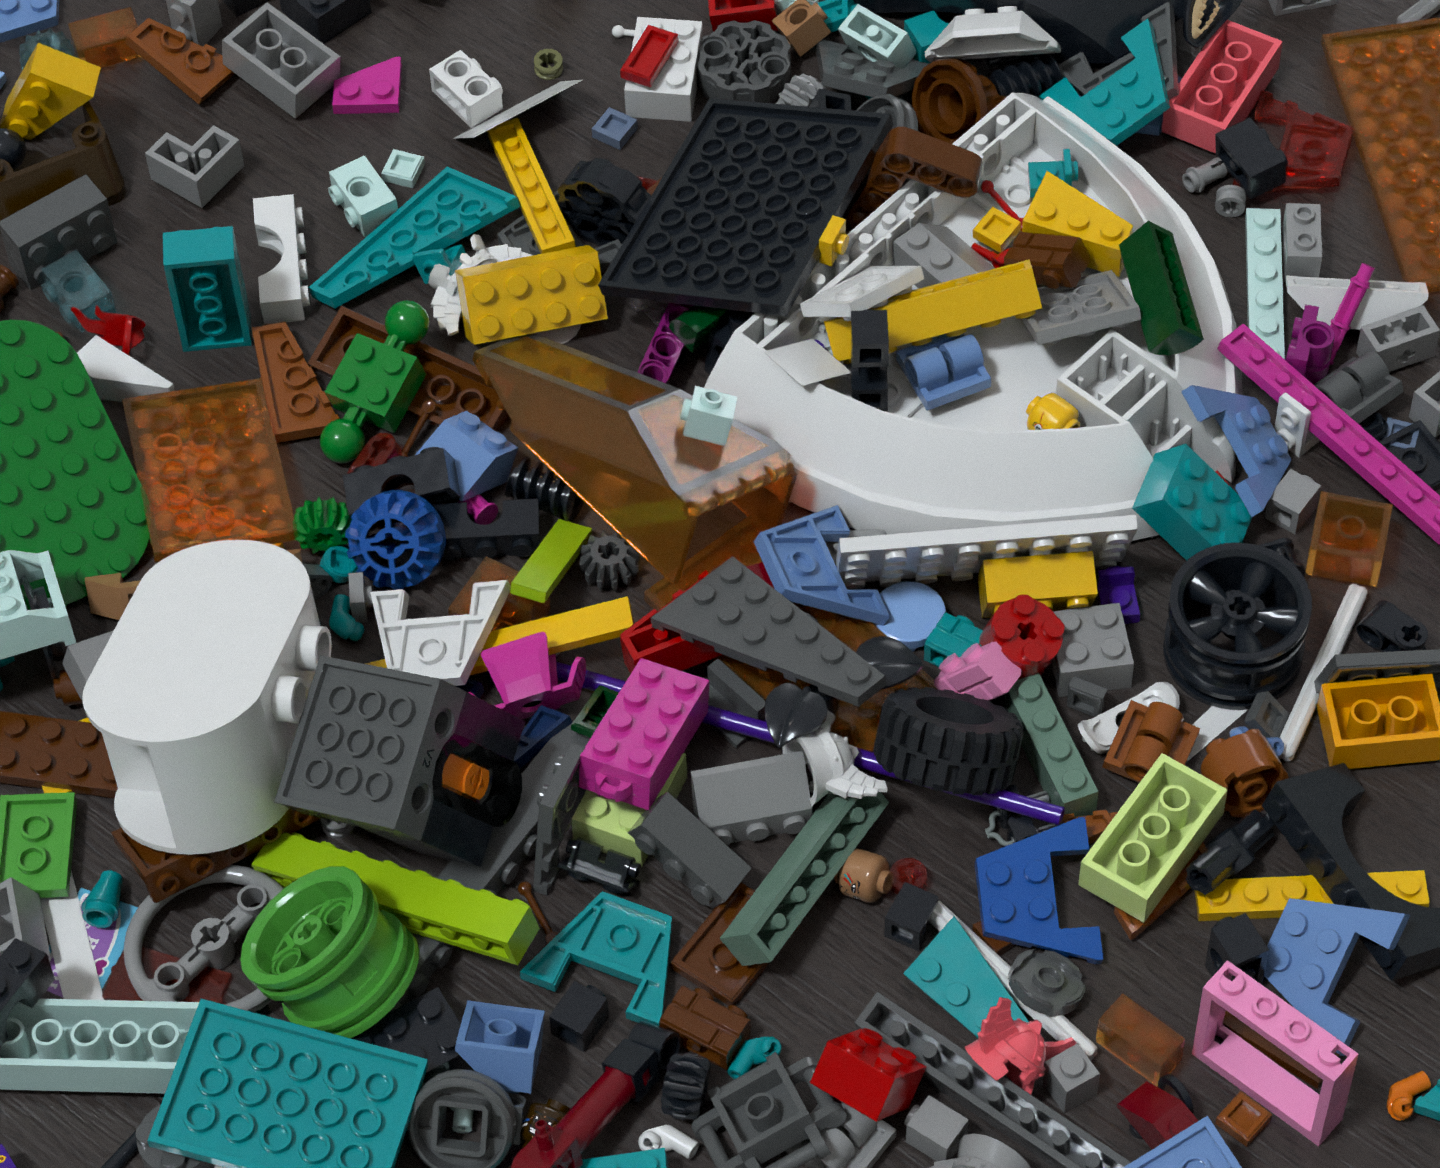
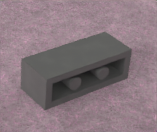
M669 792L656 798L651 808L645 810L628 831V834L635 839V844L641 851L648 855H653L663 864L664 871L671 878L684 883L691 890V895L696 901L702 905L709 906L711 909L725 902L751 870V867Z

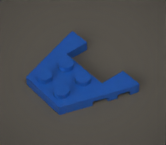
M1085 817L1073 819L976 858L974 864L983 936L1028 948L1034 946L1054 951L1065 957L1070 955L1086 959L1088 963L1092 964L1102 963L1103 952L1099 926L1059 928L1050 857L1088 853L1089 843Z

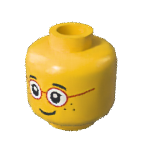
M1056 393L1046 394L1042 398L1040 396L1035 397L1026 409V414H1028L1026 422L1028 430L1080 428L1077 408Z

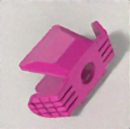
M538 632L483 650L481 653V657L503 700V703L494 706L520 719L533 716L541 705L555 710L561 708V705L579 700L586 674L585 658L576 657L572 664L568 681L558 685L556 654L549 655L548 639L545 632ZM532 701H542L532 707H522Z

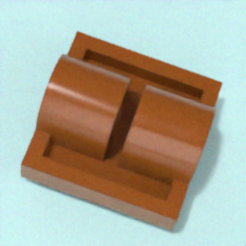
M1131 700L1102 768L1140 783L1161 753L1185 765L1200 728L1184 722L1182 713L1169 704L1152 702L1147 707Z

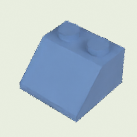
M464 411L445 419L415 455L420 454L423 449L429 447L444 448L455 460L461 494L459 500L463 502L507 482L518 447L508 441L503 434L494 431L480 421L479 417Z
M467 1000L455 1044V1051L474 1071L490 1077L506 1092L531 1094L542 1048L545 1011Z

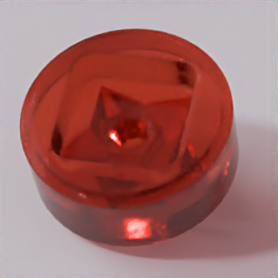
M903 858L892 865L890 872L893 873L894 879L891 889L897 895L904 882L925 890L927 886V870L920 861L913 858Z

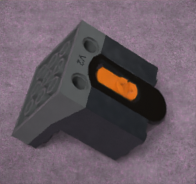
M320 655L274 802L301 814L364 828L422 854L481 867L492 830H498L505 826L515 814L520 802L522 775L514 757L525 721L439 678Z

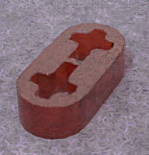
M380 433L373 436L353 462L347 474L352 473L357 467L365 465L374 467L387 463V460L392 457L401 456L402 450L394 436L389 433Z

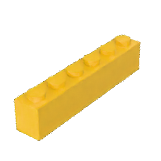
M1029 259L915 289L903 295L892 296L888 298L889 302L886 305L869 309L887 310L890 354L897 351L900 345L912 343V346L924 345L931 342L932 337L946 334L947 337L958 336L967 331L966 328L976 325L988 328L1000 324L1003 318L1015 316L1016 319L1027 318L1036 313L1035 310L1041 309L1042 304ZM843 317L824 321L833 357L839 362L843 361L844 364H851V321H844Z

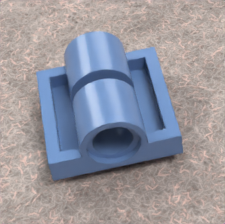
M963 333L954 337H947L946 334H942L932 338V341L927 344L910 346L896 351V361L927 411L991 387L992 378L984 367L980 345L972 334L965 336Z

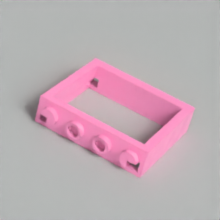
M1228 960L1203 987L1192 1055L1314 1144L1320 1146L1343 1119L1358 1053ZM1232 975L1236 977L1233 981H1231ZM1225 1011L1231 1013L1323 1080L1320 1094L1223 1025ZM1216 1035L1224 1040L1221 1045L1214 1041ZM1337 1050L1347 1056L1342 1064L1340 1063L1341 1059L1334 1055Z

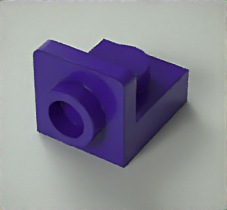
M1113 566L1099 570L1097 575V598L1099 605L1120 603L1124 624L1139 622L1140 610L1134 588V567Z

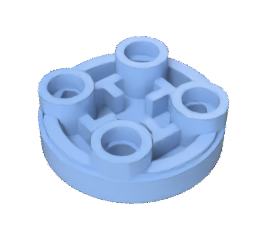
M900 582L887 587L880 593L890 617L884 626L875 623L873 625L879 636L894 638L914 652L917 648L924 646L927 637L936 628L946 609L940 595L931 587L918 582Z

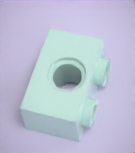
M859 4L856 5L838 28L845 44L849 45V49L872 62L886 60L894 63L895 67L904 69L917 53L908 32Z
M365 156L329 172L331 186L328 187V192L336 206L341 204L350 226H357L364 237L368 236L398 210L396 197Z

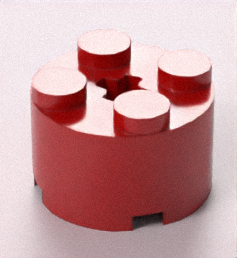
M1022 594L1004 602L998 607L983 629L979 638V645L981 644L982 647L997 641L1002 647L1001 651L1013 664L1021 668V676L1018 680L1037 673L1041 675L1061 648L1064 624L1045 604L1033 599L1029 595Z

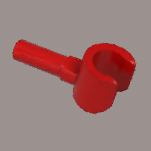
M977 243L971 246L979 255L991 261L993 267L1005 266L1004 257L1010 248L997 254Z

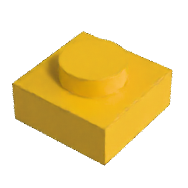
M992 207L974 227L973 238L1000 253L1006 249L1021 231V222Z
M834 215L830 219L819 239V249L821 252L819 263L832 267L838 255H844L849 244V235H846V219Z

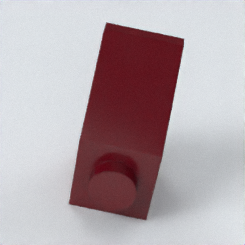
M1148 1081L1116 1105L1151 1149L1156 1148L1199 1121L1182 1100Z

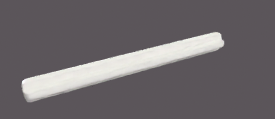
M1351 584L1347 589L1279 737L1284 743L1282 754L1277 756L1279 759L1289 762L1295 756L1318 704L1319 693H1316L1314 681L1333 656L1342 653L1367 598L1368 592L1364 586Z
M938 901L928 921L941 931L955 916L1013 1000L1034 1020L1040 1021L1042 1027L1055 1040L1060 1041L1072 1037L1091 1061L1097 1054V1046L1064 1015L1052 1016L1043 1014L1025 1006L1014 995L1009 986L1008 973L1011 966L941 901Z

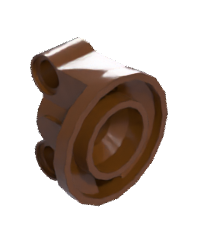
M939 59L925 66L916 78L912 93V107L916 112L918 129L921 133L953 144L1006 97L998 94L991 80L985 76L978 75L977 69L971 63L961 59Z

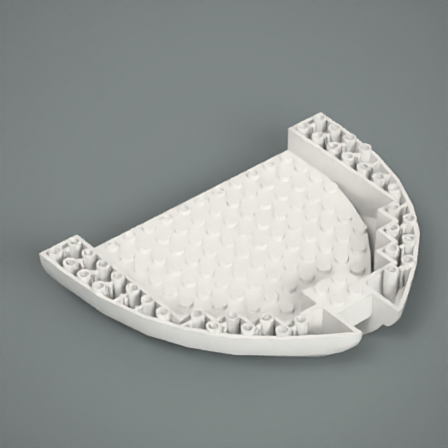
M1011 93L953 143V145L974 152L982 158L983 165L979 186L974 196L962 198L912 179L847 234L849 235V244L844 255H838L832 267L819 263L818 259L787 316L755 313L734 331L704 386L706 389H714L721 393L737 396L733 418L776 441L784 448L739 470L780 494L781 499L785 502H793L814 513L838 505L847 526L855 530H884L887 534L1136 515L1138 530L1132 540L1134 541L1159 535L1132 509L1150 464L1154 460L1155 453L1187 444L1214 471L1218 470L1229 482L1232 483L1237 470L1238 457L1215 416L1202 422L1197 421L1181 392L1189 386L1195 385L1243 395L1242 371L1217 349L1220 341L1233 332L1237 326L1223 279L1214 259L1186 212L1138 162L1074 113L1048 96L1042 100L1030 94ZM1063 149H1070L1071 161L1078 162V182H1072V187L1132 224L1133 233L1148 220L1173 233L1204 338L1198 345L1185 352L1174 355H1156L1148 351L1140 320L1131 322L1129 326L1116 329L1109 327L1097 330L1094 335L1088 337L1073 336L1065 338L1055 345H1038L1022 320L1016 319L1015 316L1003 318L1000 324L988 328L976 325L966 328L967 331L964 335L972 334L978 341L983 354L984 367L992 378L991 387L928 411L896 361V351L889 354V364L887 367L888 411L879 410L851 398V373L802 386L764 353V351L807 339H815L820 341L833 356L824 321H820L819 317H803L800 303L871 266H895L893 241L918 223L948 227L970 247L977 243L999 254L998 251L973 238L974 227L992 207L1007 214L989 193H984L981 190V183L985 180L992 181L994 190L1019 218H1024L1033 198H1030L1028 162L1062 161ZM1015 237V238L1012 240V242L1006 247V249H1007V248H1010V247H1013V242H1014V240L1016 239V237ZM983 257L986 261H988V262L992 265V262H991V261H989L987 258ZM1124 266L1118 279L1133 297ZM1087 267L1084 273H1081V277L1101 273V271ZM1036 284V285H1037V288H1040V287H1044V286H1045V285H1038V284ZM912 285V290L919 289L917 286ZM912 343L898 346L897 351L912 346ZM840 361V363H842L848 370L851 371V364H844L843 361ZM1056 393L1077 408L1080 428L1028 430L1026 423L1028 414H1026V409L1035 397L1040 396L1042 398L1046 394ZM732 425L725 446L697 439L729 463L768 446Z

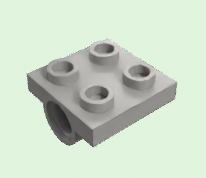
M833 1097L834 1101L840 1103L846 1112V1120L836 1128L826 1127L819 1131L831 1154L823 1159H820L818 1156L805 1165L809 1168H871L895 1139L897 1129L883 1120L876 1122ZM817 1105L811 1113L820 1109L819 1105ZM807 1138L785 1150V1152L790 1154L811 1141Z

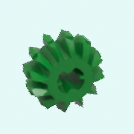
M318 497L317 501L305 500L303 507L296 508L293 534L302 549L311 548L314 554L319 550L326 552L330 547L348 544V538H345V533L350 527L352 518L348 513L346 503H336L334 497L329 500H322Z

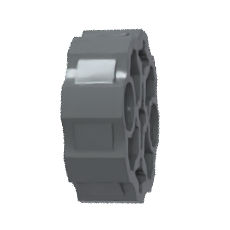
M733 20L718 25L713 33L703 36L700 40L697 83L701 94L705 98L773 103L780 98L778 94L784 90L785 83H790L791 46L786 37L773 31L769 24L756 20L746 23H739Z

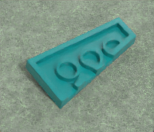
M955 916L903 973L906 978L976 1038H978L977 1033L981 1031L982 1020L987 1018L990 1007L997 1005L999 997L1008 998L1012 1001L1010 1010L1013 1020L1020 1018L1026 1023L1029 1022Z

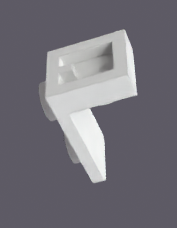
M1285 392L1279 397L1274 429L1284 439L1288 450L1300 458L1320 440L1308 430L1311 412Z

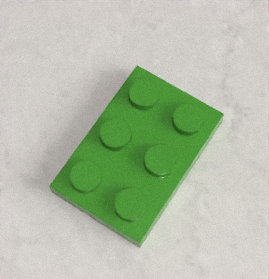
M75 792L0 795V883L12 877L38 893L40 898L69 897L77 809Z

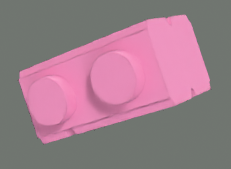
M997 641L982 647L975 643L962 656L958 657L956 653H953L940 664L939 669L941 672L934 680V686L938 690H952L955 693H966L974 695L975 698L991 701L1009 692L1021 676V668L1013 664L1001 651L1002 647Z

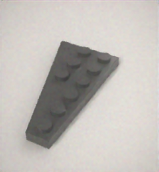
M733 556L651 617V624L655 629L664 632L667 628L680 633L681 639L694 643L695 640L706 643L713 646L715 652L764 671L768 668L783 673L785 679L793 682L798 680L818 686L819 692L858 707L886 686L885 675Z

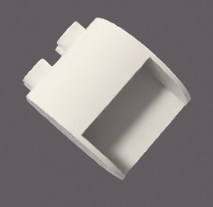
M222 540L195 545L164 558L155 564L141 579L85 684L82 695L85 713L92 725L102 733L118 787L114 799L117 820L127 835L146 847L167 853L188 855L226 850L261 835L276 824L289 809L274 801L320 655L331 657L332 641L329 629L320 626L308 573L301 561L287 550L260 541Z

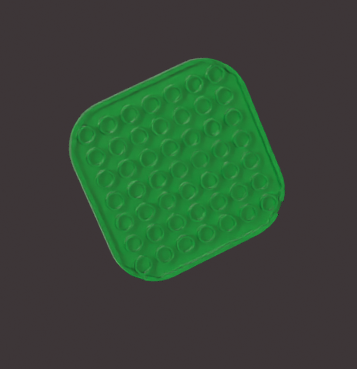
M25 320L0 321V552L15 550L38 554L48 551L64 604L67 606L87 596L85 577L121 573L123 578L135 567L142 557L150 537V506L138 476L81 359L73 347L58 333L41 324ZM45 578L29 582L33 589L44 586L47 598L51 597ZM22 584L20 587L27 610H31L24 585Z

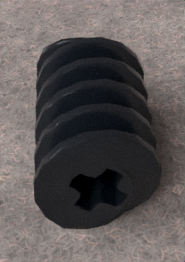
M1049 53L1041 54L1039 58L1030 57L1027 62L1019 61L1015 66L1008 65L1004 70H994L988 79L995 85L1000 96L1007 97L1011 93L1030 94L1032 92L1034 96L1040 98L1042 88L1047 91L1054 86V83L1056 84L1062 80V75L1057 61Z
M529 457L523 458L507 480L505 496H513L515 500L538 499L541 511H551L556 517L564 516L566 521H573L580 513L585 498V492L580 489L581 478L576 476L568 484L569 474L567 472H562L558 479H555L556 469L554 467H549L546 473L543 474L544 464L542 462H537L530 469L531 459Z

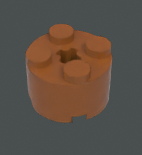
M1250 729L1245 733L1232 736L1226 740L1223 738L1213 740L1206 747L1207 755L1202 762L1200 770L1201 775L1228 789L1224 812L1229 811L1232 817H1244L1255 809L1259 812L1263 811L1262 804L1275 783L1288 779V774L1267 738L1263 736L1259 729Z

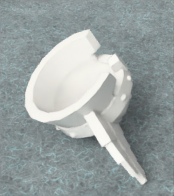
M474 234L470 241L476 253L472 257L467 253H462L460 255L462 265L457 270L532 255L522 252L521 248L508 247V244L486 248L481 236ZM435 264L428 282L430 287L436 290L431 302V308H434L433 319L437 320L440 330H447L449 337L459 333L458 325L462 316L456 274L454 273L450 276L449 267Z
M830 711L827 712V718L821 727L808 735L792 740L782 747L783 754L803 751L805 764L808 765L813 778L809 785V791L813 792V796L809 799L811 807L827 794L839 795L845 799L847 796L862 799L863 796L876 797L878 792H887L884 780L868 776L854 766V759L859 753L857 747L850 745L847 737L843 738L830 732L832 723L835 720V715Z

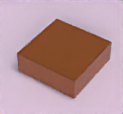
M1240 1091L1216 1117L1215 1124L1248 1147L1271 1121L1272 1114Z

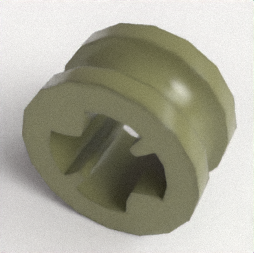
M543 49L536 53L534 57L535 74L544 80L558 78L563 72V58L561 54L554 49ZM549 62H553L554 66L551 67ZM543 63H547L548 68L543 67Z

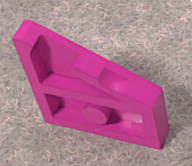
M401 57L391 58L334 80L333 113H399L402 74Z

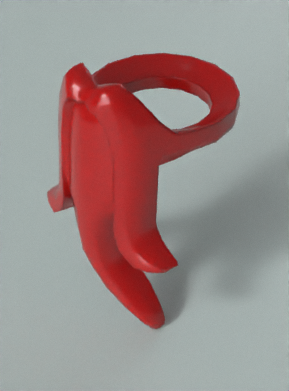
M96 305L95 315L101 320L88 318L79 308L71 307V311L86 331L99 334L97 336L112 345L122 346V352L129 355L130 349L145 338L143 328L146 323L136 316L107 313Z

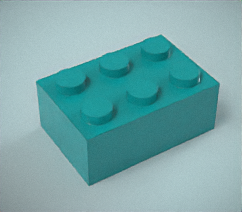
M1187 444L1155 453L1154 460L1150 464L1132 509L1186 560L1196 553L1215 545L1242 543L1252 517L1240 496Z

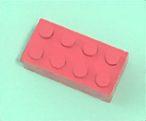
M1226 20L1205 43L1179 82V94L1169 100L1170 108L1163 112L1161 132L1216 154L1215 134L1247 118L1279 68L1283 41Z

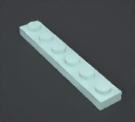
M1246 208L1248 328L1285 359L1280 209Z

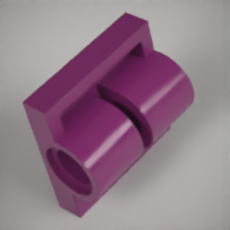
M1305 304L1302 318L1295 317L1291 338L1296 339H1292L1291 344H1289L1286 361L1314 385L1328 375L1334 331L1327 323L1317 321L1319 307Z

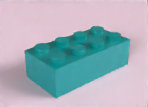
M233 226L164 232L163 266L183 352L252 346L251 312Z

